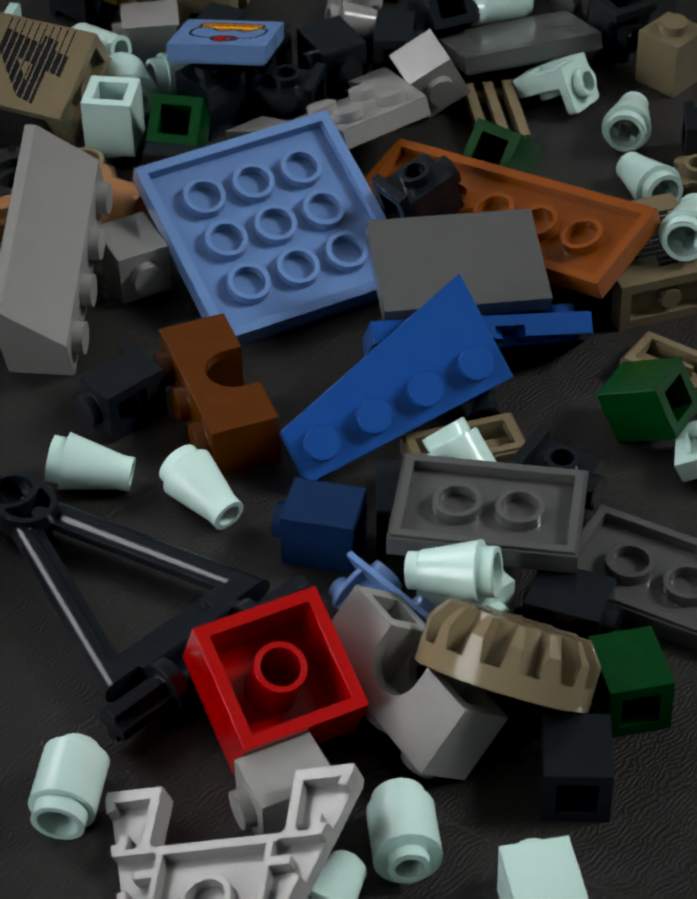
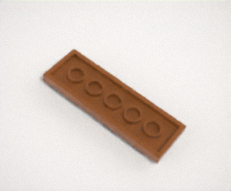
M399 138L364 177L377 200L370 181L375 175L380 174L383 178H387L405 163L413 160L423 152L434 160L441 156H446L455 165L460 174L461 182L457 185L465 205L454 214L531 208L549 283L599 299L604 298L661 224L658 210L654 207Z

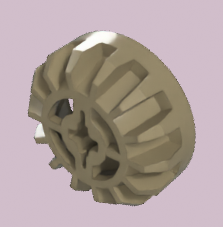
M453 598L447 599L429 612L415 655V660L420 664L460 681L519 700L576 713L589 712L602 668L591 640L578 637L577 634L554 628L553 625L524 618L522 615H514L487 605L480 606L466 600L459 601Z

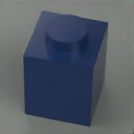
M295 477L286 501H277L272 518V535L280 537L282 563L350 574L354 572L355 568L346 554L351 550L359 556L367 533L366 488Z

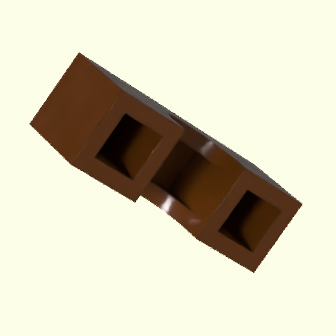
M224 313L159 329L161 352L153 355V361L163 368L165 386L169 385L171 388L170 398L177 420L179 422L186 420L188 423L187 431L190 444L194 445L197 449L209 451L223 476L281 461V443L278 434L280 432L279 416L260 381L244 385L242 347Z

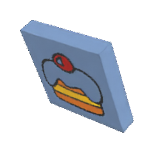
M188 19L166 43L167 61H170V63L264 66L284 39V22Z

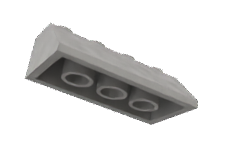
M25 124L0 249V348L9 372L75 376L78 355H86L88 350L89 325L84 320L86 308L94 307L96 303L97 277L96 274L92 273L94 261L102 260L104 256L105 232L104 228L100 226L102 215H109L111 213L113 189L111 182H104L97 158L34 124Z

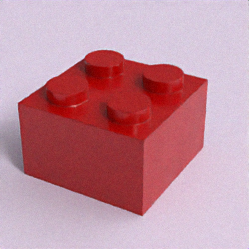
M316 586L209 622L191 630L183 659L233 776H235V759L301 734L310 732L318 745L355 731L369 707L367 698Z

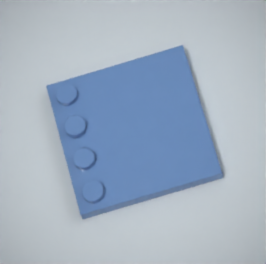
M327 110L134 168L133 182L159 234L168 244L169 254L201 317L206 318L224 313L240 345L378 300L365 231L368 220L387 218Z

